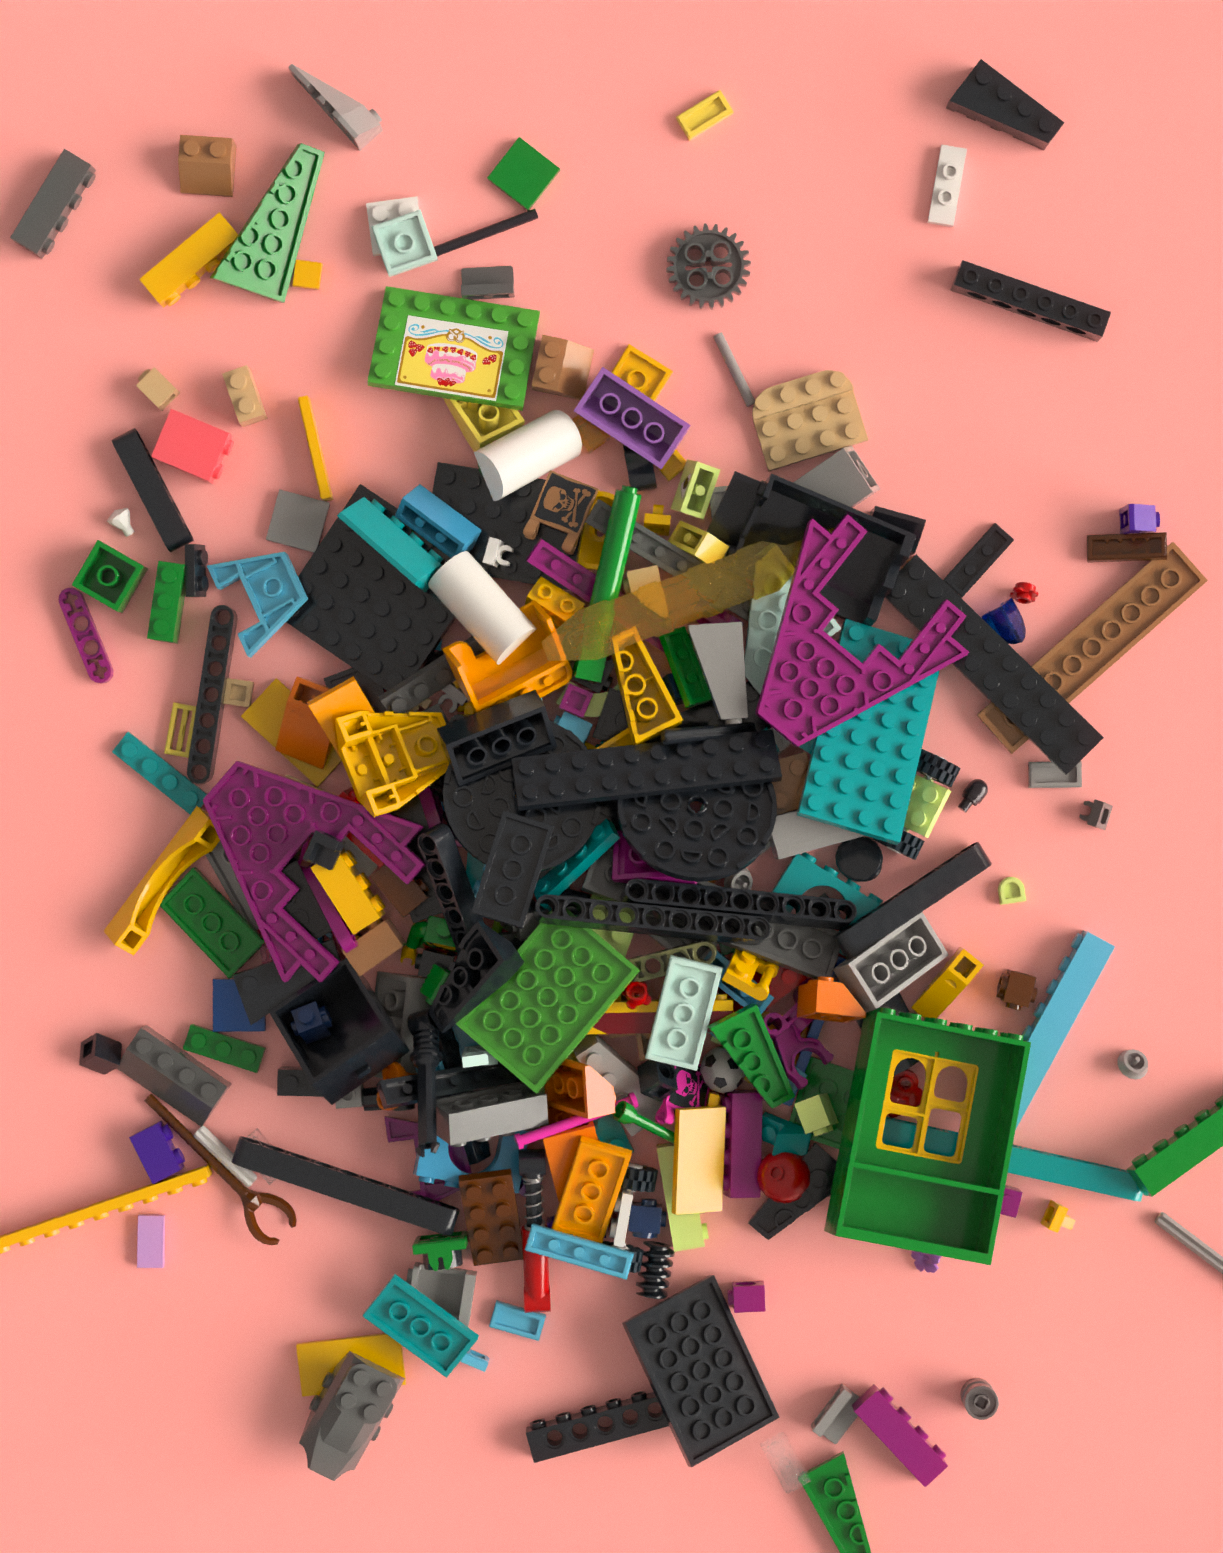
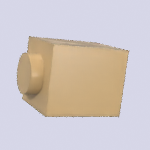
M155 367L152 370H145L138 378L140 382L136 386L161 411L180 394Z

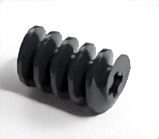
M643 1241V1244L649 1247L650 1250L643 1253V1256L647 1257L648 1261H642L641 1266L645 1267L646 1271L638 1273L640 1277L644 1278V1281L636 1283V1286L642 1288V1292H637L636 1294L653 1299H664L668 1296V1293L663 1289L668 1288L670 1284L664 1278L671 1276V1271L666 1268L673 1266V1261L669 1257H673L675 1252L669 1248L672 1246L666 1243Z

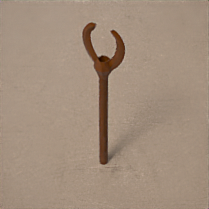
M150 1094L144 1100L237 1192L244 1207L247 1227L253 1237L263 1244L278 1245L279 1239L267 1236L259 1228L254 1211L262 1203L274 1205L285 1212L289 1218V1225L293 1228L296 1226L297 1219L292 1206L281 1197L252 1191L243 1186L153 1094Z

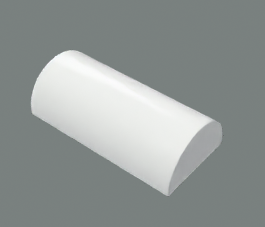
M552 410L475 451L474 455L493 501H497L547 474L550 470L552 471L578 457L582 450V440L573 420L560 410Z
M468 551L461 552L448 560L438 569L428 583V587L498 665L537 629Z

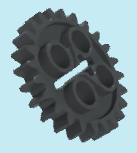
M704 223L703 231H699L695 225L693 226L692 235L688 231H684L685 240L676 238L678 248L670 247L671 253L675 256L667 257V262L673 264V266L667 267L666 272L674 275L668 279V282L677 283L673 288V292L681 290L680 299L684 300L689 297V306L698 301L700 309L704 307L705 303H708L710 310H713L714 302H718L722 308L724 307L725 298L729 302H733L732 293L741 295L742 292L738 286H747V282L742 277L750 276V271L744 268L750 266L751 261L743 260V258L749 254V251L740 250L744 245V241L735 243L736 233L730 237L727 236V227L722 232H718L717 224L714 225L713 230H709L707 224ZM723 247L727 250L728 254L725 258H717L713 253L714 249ZM692 249H697L701 252L702 256L699 260L695 261L689 259L687 253ZM709 261L711 266H714L712 267V272H707V269L704 267L705 262ZM725 263H731V264H732L731 267H724V266H718V265H723V264H725ZM686 266L702 267V268H696V269H692V270H686V269H685ZM719 273H725L729 276L730 281L724 285L719 284L715 277ZM693 275H699L703 278L704 283L696 287L691 285L689 279Z

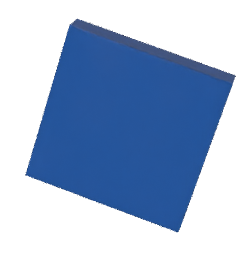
M213 979V1032L266 1031V1016L250 1025L234 979Z

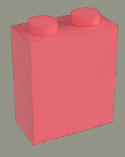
M171 409L151 457L213 484L214 479L218 480L222 474L224 465L221 463L224 456H228L232 450L234 441L231 439L233 436L226 431Z

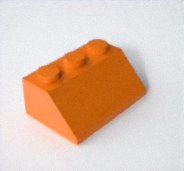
M566 1059L544 1085L545 1093L547 1094V1106L587 1119L615 1113L616 1095L614 1087L590 1065Z

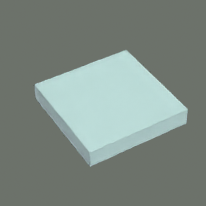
M421 209L371 226L389 277L438 261Z

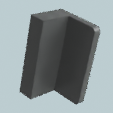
M512 266L463 268L461 270L462 299L515 298Z

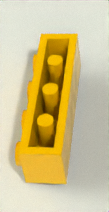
M219 212L139 280L163 308L166 305L172 306L181 298L180 294L184 290L194 288L201 281L200 277L207 271L211 273L217 268L220 260L223 259L238 234Z

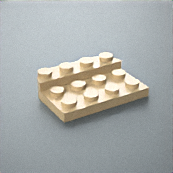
M834 370L820 371L769 387L758 395L752 410V420L768 472L869 440L853 391L854 387L844 373Z

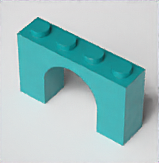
M806 852L792 857L771 891L803 895L807 890L815 886L832 887L842 895L844 900L851 901L857 909L856 917L850 924L883 902L882 899L871 892L868 897L859 892L861 886L850 879H847L846 883L838 879L839 872L825 865L822 869L814 864L817 859ZM785 905L786 910L791 913L794 908L790 905Z

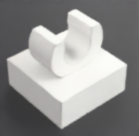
M489 537L483 563L496 568L498 563L503 566H510V562L502 559V554L505 551L513 553L514 549L504 545V542L499 539Z

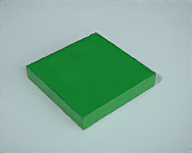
M519 137L487 179L529 211L560 172V168Z

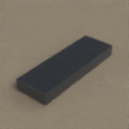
M994 523L943 581L962 598L1009 547L1014 539L999 525Z

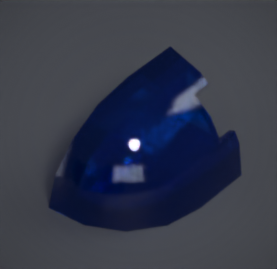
M1012 598L1001 603L1000 607L988 611L981 616L1008 644H1017L1024 641L1026 635L1024 620Z

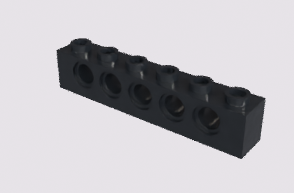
M962 260L957 269L950 291L1096 342L1103 337L1111 315L1110 311Z
M646 1391L633 1393L630 1399L621 1401L620 1398H614L606 1401V1405L597 1408L595 1405L585 1406L580 1409L581 1412L570 1414V1412H563L557 1414L553 1420H534L530 1422V1426L526 1427V1436L533 1462L537 1463L668 1427L669 1424L662 1410L659 1413H652L648 1409L651 1403H659L654 1392L646 1394ZM628 1409H632L638 1415L633 1420H627L624 1418L623 1413ZM607 1416L611 1418L612 1424L608 1427H602L598 1423L599 1418ZM577 1423H582L587 1427V1431L583 1434H578L574 1432L573 1426ZM552 1430H557L562 1434V1437L557 1441L549 1439L547 1434Z

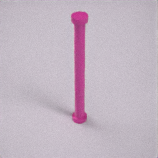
M634 1092L629 1093L628 1097L615 1102V1107L620 1101H626L633 1105L634 1108L639 1107ZM575 1115L522 1135L519 1133L514 1134V1139L520 1150L526 1144L604 1116L587 1119Z

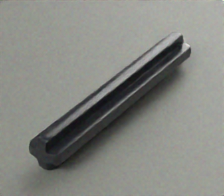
M744 722L665 729L661 731L660 736L663 744H675L717 739L727 734L753 732L756 729L755 723Z

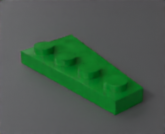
M753 1002L707 1026L770 1108L773 1109L795 1097L757 1004Z

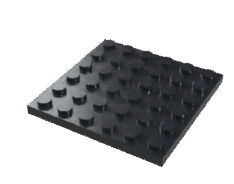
M361 484L344 507L346 509L365 497L370 502L375 499L385 507L386 510L383 513L389 519L393 515L395 516L398 509ZM338 517L298 576L308 600L286 623L388 691L424 667L456 617L430 588L427 592H424ZM403 523L405 526L402 530L407 535H410L413 532L416 536H418L424 542L421 546L423 549H425L427 552H429L432 549L440 557L443 558L441 562L442 565H444L448 560L451 559L449 556H447L445 553H443L441 550H439L437 547H435L433 544H431L429 541H427L425 538H423L421 535H419L417 532H415L413 529H411L409 526ZM480 564L486 572L489 570L488 568Z

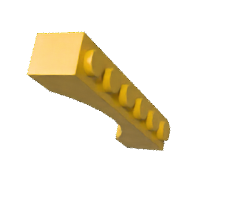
M198 806L194 809L104 929V933L114 945L134 956L150 935L157 910L174 882L192 863L213 851L219 843L220 839L208 812Z

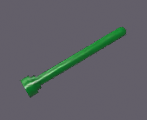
M620 1101L616 1105L615 1113H613L614 1120L622 1124L634 1123L674 1144L673 1131L637 1114L634 1106L626 1101Z

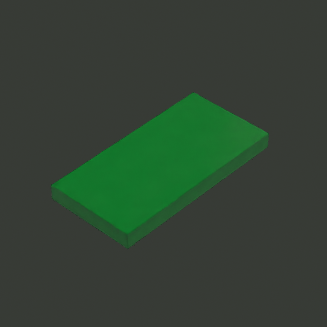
M196 867L192 868L164 897L160 905L229 979L265 944L263 937Z

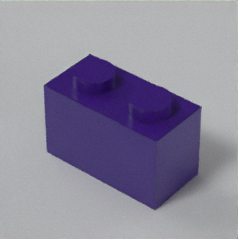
M162 1120L129 1137L152 1184L185 1167L183 1164L185 1157L179 1147L175 1148L171 1140L174 1138L173 1133L167 1124H163Z

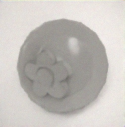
M744 868L740 872L724 878V887L750 890L753 885V878L748 868Z
M1132 1049L1120 1053L1117 1065L1123 1075L1134 1080L1141 1079L1148 1072V1060L1142 1052Z

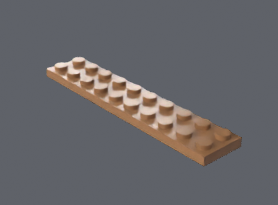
M1171 542L1167 546V560H1151L1031 667L1070 703L1208 580L1174 542ZM991 702L977 714L978 718L1010 754H1013L1028 740Z

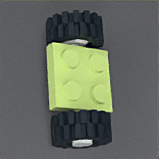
M922 749L917 772L925 776H915L900 843L895 845L875 838L873 840L898 854H903L916 860L925 841L908 832L911 830L926 838L929 837L951 793L949 789L934 783V780L952 787L961 768L936 754Z

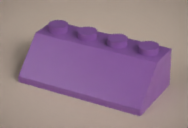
M604 367L601 368L574 409L575 413L660 469L664 467L690 429V424Z

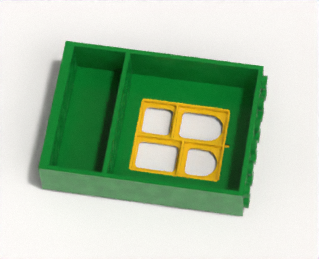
M883 1007L866 1012V1018L863 1019L824 1231L838 1237L991 1265L1031 1042L1023 1041V1035L1000 1032V1036H997L998 1030L975 1027V1031H972L973 1025L950 1022V1025L947 1026V1020L925 1017L924 1021H922V1015L908 1012H899V1016L895 1015L896 1010ZM906 1058L919 1060L925 1069V1083L921 1103L918 1107L897 1104L890 1100L894 1071L898 1063ZM948 1066L960 1068L967 1078L965 1099L962 1102L941 1099L934 1095L937 1076L942 1069ZM934 1108L957 1112L961 1116L956 1149L951 1157L927 1153L924 1150L929 1116ZM889 1113L913 1117L917 1120L914 1142L911 1148L906 1149L886 1145L882 1142L885 1120Z

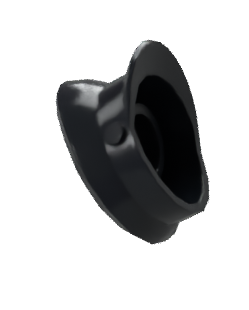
M859 837L842 842L838 846L835 859L839 871L846 878L853 881L867 882L875 879L880 874L883 855L875 841L867 837Z

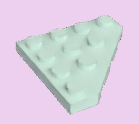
M777 546L773 547L754 564L744 662L745 677L758 694H761L795 570ZM832 618L823 631L831 637L841 627Z

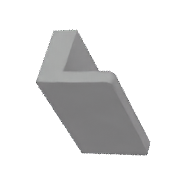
M841 1384L812 1422V1431L821 1437L823 1435L832 1443L837 1444L858 1417L852 1408V1404L859 1396Z

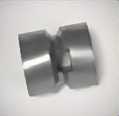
M973 1378L962 1386L960 1392L961 1401L968 1414L973 1418L986 1420L997 1412L999 1406L998 1397L986 1380Z

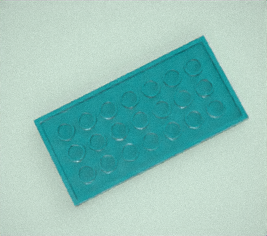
M845 619L838 643L862 663L876 644L883 646L898 659L913 639ZM939 671L815 738L797 811L798 816L895 845L900 843Z

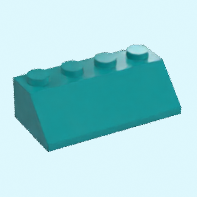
M363 497L337 515L412 583L424 592H427L430 579L443 566L441 564L443 558L432 549L429 552L423 549L421 546L424 542L413 532L407 535L402 530L405 525L394 515L389 519L383 513L386 508L377 500L373 499L370 502Z

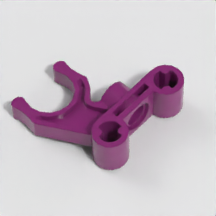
M811 978L805 979L794 990L793 999L796 1004L783 1016L773 1012L766 1015L763 1019L786 1076L794 1083L798 1090L804 1089L808 1084V1080L802 1077L795 1068L794 1062L798 1053L803 1051L813 1052L819 1056L824 1065L829 1064L834 1058V1055L823 1046L820 1040L802 1038L800 1036V1033L814 1020L797 1017L799 986L807 984L808 980H815ZM771 1024H773V1025L776 1027V1029L774 1028V1029L771 1031V1030L768 1028V1026H770Z

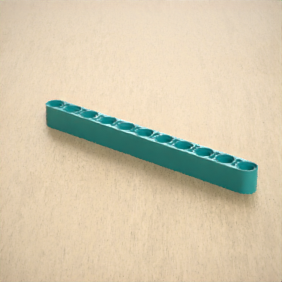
M886 1116L882 1142L886 1145L906 1149L911 1148L914 1142L917 1123ZM928 1126L924 1150L927 1153L947 1157L953 1156L956 1149L958 1132ZM1017 1145L1012 1146L1008 1173L1138 1202L1142 1200L1143 1193L1125 1169Z

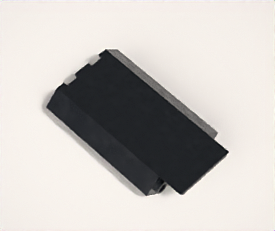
M737 471L734 472L706 531L723 543L730 545L725 559L729 560L726 570L753 581L755 562L775 546L778 547L795 569L807 523L810 519H814L831 533L841 519L848 514L868 532L819 593L839 609L835 616L872 626L877 621L884 598L893 590L899 569L909 559L916 535L772 473L766 481L761 480L760 482Z

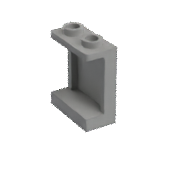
M415 1262L413 1269H408L406 1282L464 1325L469 1326L477 1271L460 1268L438 1271L425 1270L423 1263Z

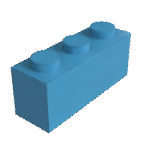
M421 484L402 498L395 517L450 558L461 552H469L473 549L481 533L480 528Z

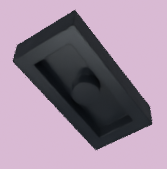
M185 544L186 597H206L209 582L206 576L208 553L205 550V545Z

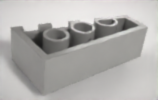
M597 1034L586 1035L573 1050L579 1062L590 1065L614 1087L616 1101L626 1098L629 1093L634 1092L639 1107L634 1108L637 1114L655 1122V1115L661 1107L663 1100L659 1102L641 1094L638 1070L635 1066L620 1056L615 1049ZM634 1123L623 1124L631 1137L643 1130V1128Z

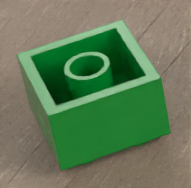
M97 540L73 581L72 586L113 610L123 613L149 568L106 543Z

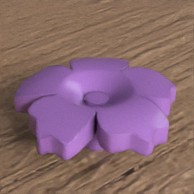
M912 1251L911 1257L915 1259L914 1265L920 1272L925 1270L928 1273H935L939 1269L937 1264L942 1256Z

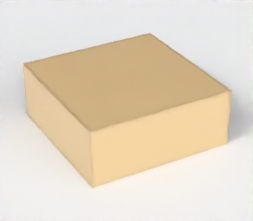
M227 678L223 704L250 707L254 682Z

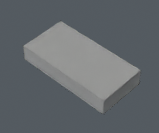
M1082 761L1067 775L1052 762H1028V788L1082 787Z

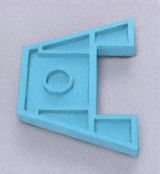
M286 552L207 565L217 589L222 590L240 579L260 621L238 633L243 648L250 658L308 600Z

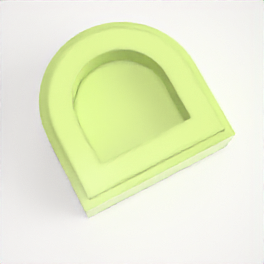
M1006 877L1000 881L998 885L999 904L1026 901L1025 887L1021 880L1015 877Z

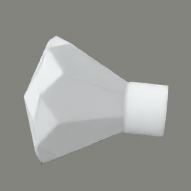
M128 508L114 510L107 519L110 525L122 530L126 537L135 532L130 525V511Z

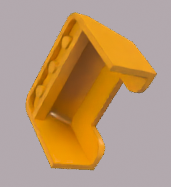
M536 600L522 606L520 610L537 629L501 664H496L486 651L475 656L471 647L464 641L454 642L442 649L458 685L475 713L536 690L541 698L570 681L572 668L552 619Z

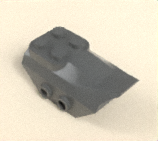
M349 1351L335 1366L333 1372L326 1374L322 1382V1387H324L319 1396L315 1395L310 1403L309 1410L311 1412L299 1444L304 1447L306 1452L307 1468L332 1481H335L347 1471L355 1470L370 1441H375L381 1430L379 1425L382 1419L388 1418L393 1409L392 1401L405 1378Z

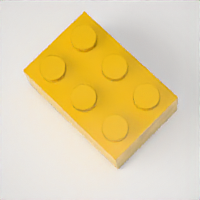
M343 847L333 870H328L318 864L312 866L311 869L354 935L381 918L385 914L383 909L386 906L378 894L374 896L369 886L372 884L364 872L360 873L356 868L355 864L358 862L350 850L346 851Z

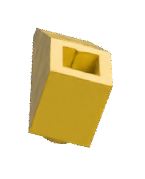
M959 947L911 1008L922 1015L923 1018H938L968 986L984 964L964 948Z

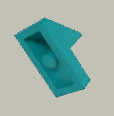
M768 1112L762 1115V1140L774 1145L773 1156L783 1152L794 1153L799 1156L807 1154L812 1133L805 1134L802 1126Z

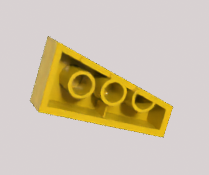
M635 626L611 637L609 646L632 744H643L659 736L662 730L673 729L679 726L683 719Z

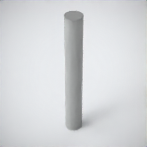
M723 333L716 334L713 338L746 406L749 407L755 403L751 390Z

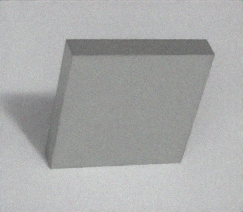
M279 489L266 540L314 553L321 541L330 503Z

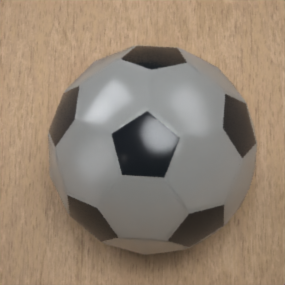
M717 1046L704 1055L700 1066V1074L707 1087L716 1092L726 1093L737 1089L743 1083L744 1073L723 1046Z

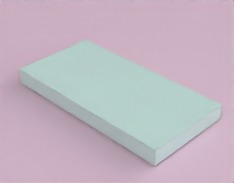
M670 955L645 1059L697 1071L708 1029L707 1026L709 1025L723 970L722 967Z

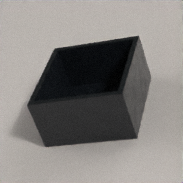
M347 958L339 962L323 982L314 979L269 1011L309 1082L331 1105L410 1051L367 979L363 975L359 976ZM316 1001L320 1007L324 1005L327 1007L332 1018L333 1027L329 1028L330 1036L307 1045L300 1035L296 1036L293 1032L290 1022L294 1018L291 1011Z

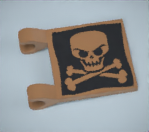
M550 470L531 517L523 530V534L526 538L534 540L540 523L568 534L562 544L564 553L574 554L585 520L589 515L599 489Z

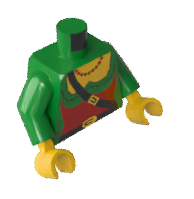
M429 916L425 921L414 923L411 926L406 946L402 948L400 962L402 963L404 958L412 959L411 966H413L416 962L417 948L458 956L445 919Z

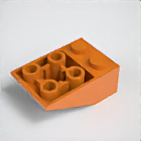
M296 677L287 700L275 751L324 770L333 745L307 702L331 688L304 677Z

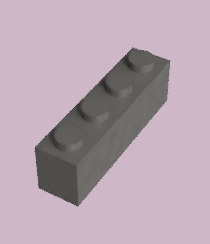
M64 148L10 238L42 259L45 254L48 255L54 248V239L58 232L61 233L66 228L69 221L67 218L72 209L76 210L79 207L83 191L93 184L96 177L94 174L96 172L95 168Z

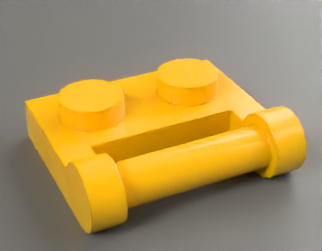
M735 950L722 980L756 1000L763 1001L768 997L769 985L772 978L777 975L779 966L768 961L765 962L748 952ZM755 972L762 974L758 984L752 982Z

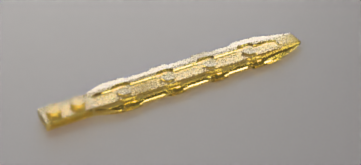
M835 527L830 528L827 531L831 533ZM803 539L788 545L760 541L741 548L736 553L708 564L704 562L688 568L687 572L638 587V590L582 608L541 641L547 660H599L625 650L626 646L653 636L659 637L674 631V628L704 617L707 619L722 613L724 609L750 599L757 600L778 592L794 574Z

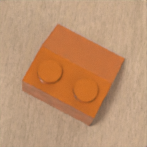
M821 976L818 977V980H808L807 984L799 986L798 1018L849 1023L866 1018V1012L843 983L834 982L832 977Z

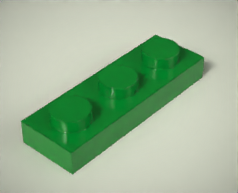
M685 626L660 633L658 636L685 708L709 702L712 697Z
M191 1024L183 1050L258 1073L266 1047Z

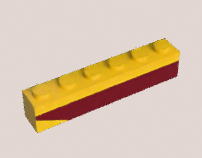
M716 994L709 1025L733 1013V999L727 998V994ZM619 995L588 1034L651 1033L660 995H658V999L652 1000L649 1005H639L635 1009H629L626 1006L627 1000H621V995Z

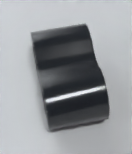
M623 445L630 487L637 488V492L657 488L653 464Z

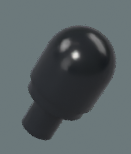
M981 779L972 780L963 790L962 797L964 799L958 805V808L966 813L972 805L977 806V804H980L988 793L986 782Z

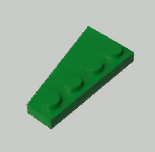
M844 1451L799 1475L798 1479L839 1552L871 1553Z

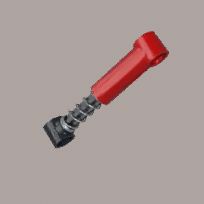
M545 1149L519 1150V1176L523 1177V1184H525V1193L523 1195L526 1196V1204L524 1205L526 1207V1215L524 1218L527 1220V1223L522 1226L525 1313L551 1312L548 1257L525 1250L532 1224L548 1228L542 1218L545 1210L542 1207L544 1198L541 1196V1191L544 1189L541 1182L543 1176L546 1175Z

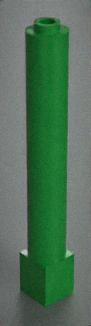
M622 485L621 490L616 489L582 640L578 644L572 670L575 678L599 683L602 680L608 654L606 651L642 496L637 494L638 489Z

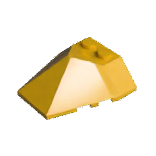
M358 711L335 719L339 755L357 800L373 817L398 810L447 771L449 762L437 732V728L446 725L441 712L393 713V711H385L384 713H369V711Z

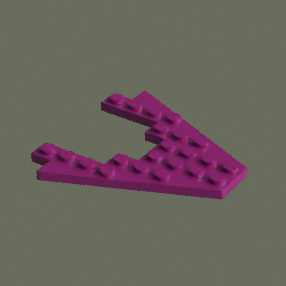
M848 514L841 519L831 533L814 519H810L807 523L755 714L795 747L801 746L965 657L969 653L968 650L951 637L967 616L948 599L943 600L898 659L883 646L876 644L861 663L823 631L839 609L819 592L868 532Z
M236 761L203 799L206 810L283 982H288L301 966L319 982H323L339 964V961L283 909L300 888L281 870L315 833V830L324 831L341 840L351 832L406 884H409L425 866L424 861L407 847L423 829L421 825L388 813L373 817L360 803L241 761Z

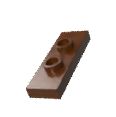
M1167 532L1087 535L1088 563L1167 560Z

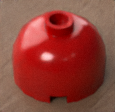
M771 1152L761 1160L757 1172V1182L766 1197L778 1203H791L802 1197L801 1195L810 1184V1171L808 1164L797 1154L783 1152L773 1156Z

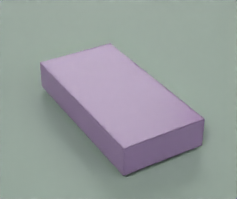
M139 1214L137 1268H164L165 1215Z

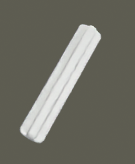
M205 1126L200 1127L194 1133V1138L246 1187L251 1186L256 1181L257 1175L254 1172L231 1162L234 1153Z

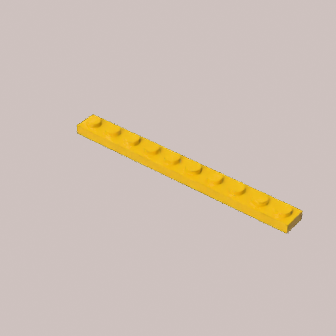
M207 1164L160 1180L154 1184H149L0 1236V1254L11 1250L10 1245L19 1243L21 1247L33 1243L36 1236L44 1234V1237L48 1238L59 1234V1229L68 1226L69 1230L84 1225L83 1220L92 1217L94 1221L109 1216V1211L118 1209L119 1213L127 1211L134 1207L133 1203L141 1200L143 1204L153 1202L158 1199V1194L167 1192L168 1196L179 1193L183 1191L182 1186L190 1183L193 1187L208 1182L207 1178L213 1172Z

